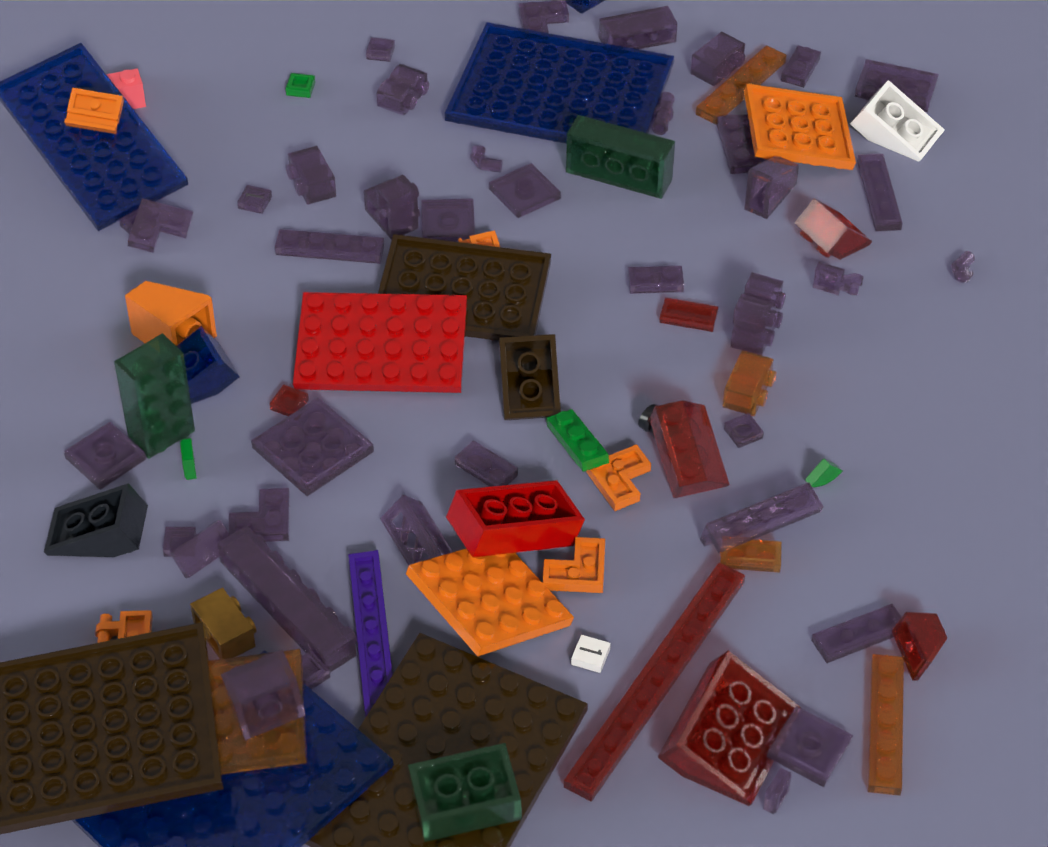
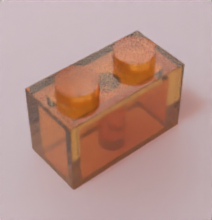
M742 350L725 386L723 408L755 416L759 406H765L768 397L767 387L772 388L777 373L773 371L774 359Z

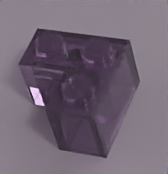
M404 175L398 176L364 190L365 210L392 240L393 234L404 235L419 228L418 217L420 216L417 199L419 197V190L415 183H411Z

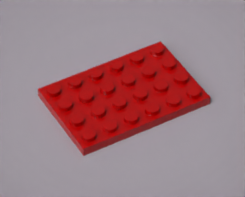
M303 292L293 377L294 390L461 393L467 295Z

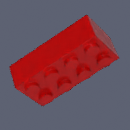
M557 480L456 490L446 516L472 558L574 546L575 537H578L585 521Z

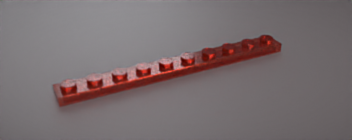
M721 563L717 564L566 776L564 788L590 802L593 801L745 583L744 574Z

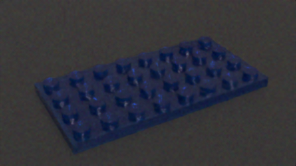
M82 43L0 81L1 103L97 231L188 185V178L125 98L120 121L117 126V134L65 125L64 121L67 116L72 88L123 96Z

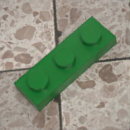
M573 409L562 411L546 418L547 427L582 472L609 463L607 451Z

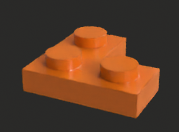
M636 444L609 455L608 464L587 470L586 473L612 509L617 511L640 501L641 493L630 479L650 472L651 463Z
M575 537L574 560L544 559L543 584L550 591L603 593L605 538Z

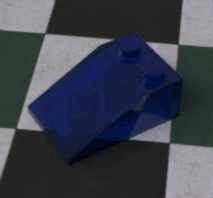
M201 326L140 374L137 380L158 415H162L215 396L240 376L219 342Z

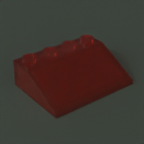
M728 650L709 663L660 751L658 758L682 777L750 806L759 792L801 707Z

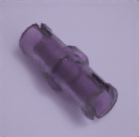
M663 92L659 96L658 105L653 112L655 119L652 130L655 134L663 135L668 131L669 121L672 120L674 114L672 107L675 97L672 93Z

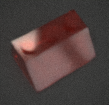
M682 400L655 406L650 416V423L673 498L729 486L730 484L705 405Z

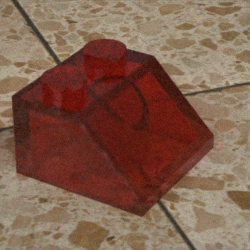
M815 198L795 221V224L802 229L800 235L811 243L815 241L818 244L816 249L827 258L832 255L841 260L872 243V240L842 213Z

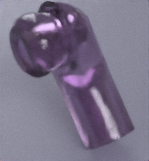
M474 145L472 147L470 159L477 168L501 173L502 160L488 158L485 155L486 149L484 146Z

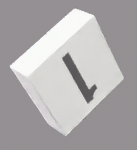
M581 635L571 658V665L601 673L609 654L611 643Z

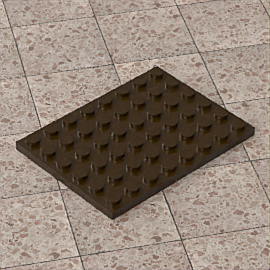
M203 622L0 662V835L224 789Z
M419 633L293 831V837L295 840L310 847H510L588 710V703Z

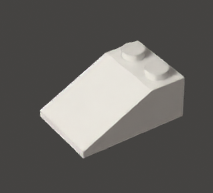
M889 80L872 96L850 123L868 141L918 162L945 130Z

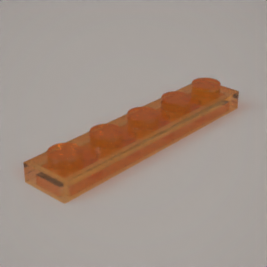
M766 45L696 107V115L714 124L719 123L745 99L744 89L746 84L761 85L786 63L787 55Z
M872 654L868 792L900 796L902 791L904 657Z

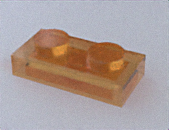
M722 537L720 568L780 572L782 542Z

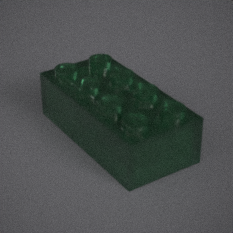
M578 115L567 133L566 173L662 199L673 178L675 141Z
M163 333L114 361L128 439L146 458L150 459L195 432L184 354Z

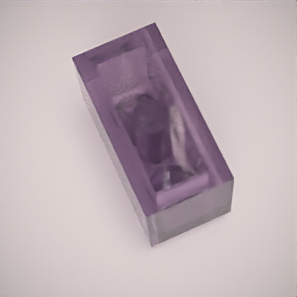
M720 32L692 55L691 75L715 86L721 80L726 79L736 68L742 66L745 61V43L724 32Z
M318 146L288 153L289 164L286 165L288 178L294 180L298 196L302 195L307 205L336 197L335 177Z

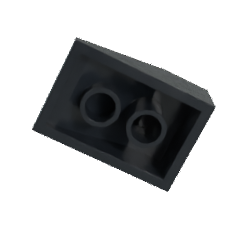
M127 483L56 507L44 553L47 556L117 557L139 550L148 505L132 486Z

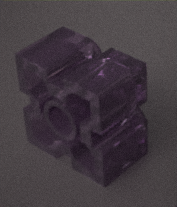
M751 273L745 285V291L741 294L734 309V329L732 331L730 347L760 356L763 355L766 346L771 347L775 336L774 328L779 329L783 319V313L780 312V309L784 305L786 293L782 292V280Z

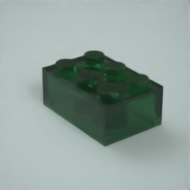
M505 743L408 765L410 785L424 842L522 819L521 798Z

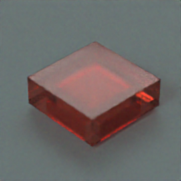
M283 385L270 402V410L295 419L309 401L308 393Z

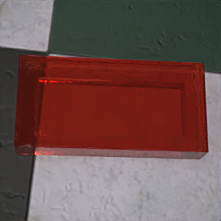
M665 297L660 314V323L713 332L719 307Z

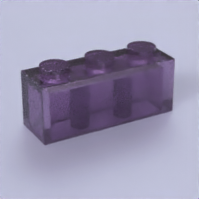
M668 6L600 18L599 39L607 55L675 43L678 23Z

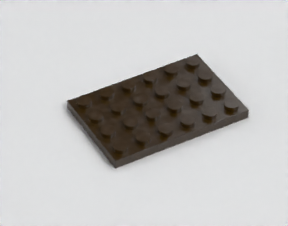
M393 234L378 294L467 295L465 337L499 341V338L534 336L537 332L549 275L551 254Z

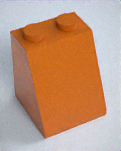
M144 281L125 295L132 335L176 366L217 337L212 298L209 295L150 281Z

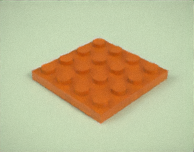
M746 84L744 95L755 157L853 170L856 160L842 97Z
M466 548L410 564L406 571V575L477 656L569 627L574 619L573 615L516 553L472 558Z

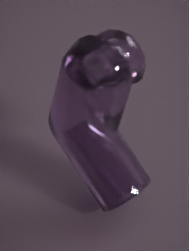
M965 251L951 264L953 275L958 282L966 283L973 277V270L969 272L968 269L970 268L969 265L975 261V257L970 251Z

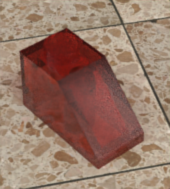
M905 612L892 630L912 681H918L947 640V635L938 615L935 613Z

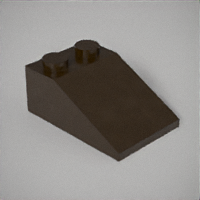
M555 334L499 338L504 420L547 418L561 412Z

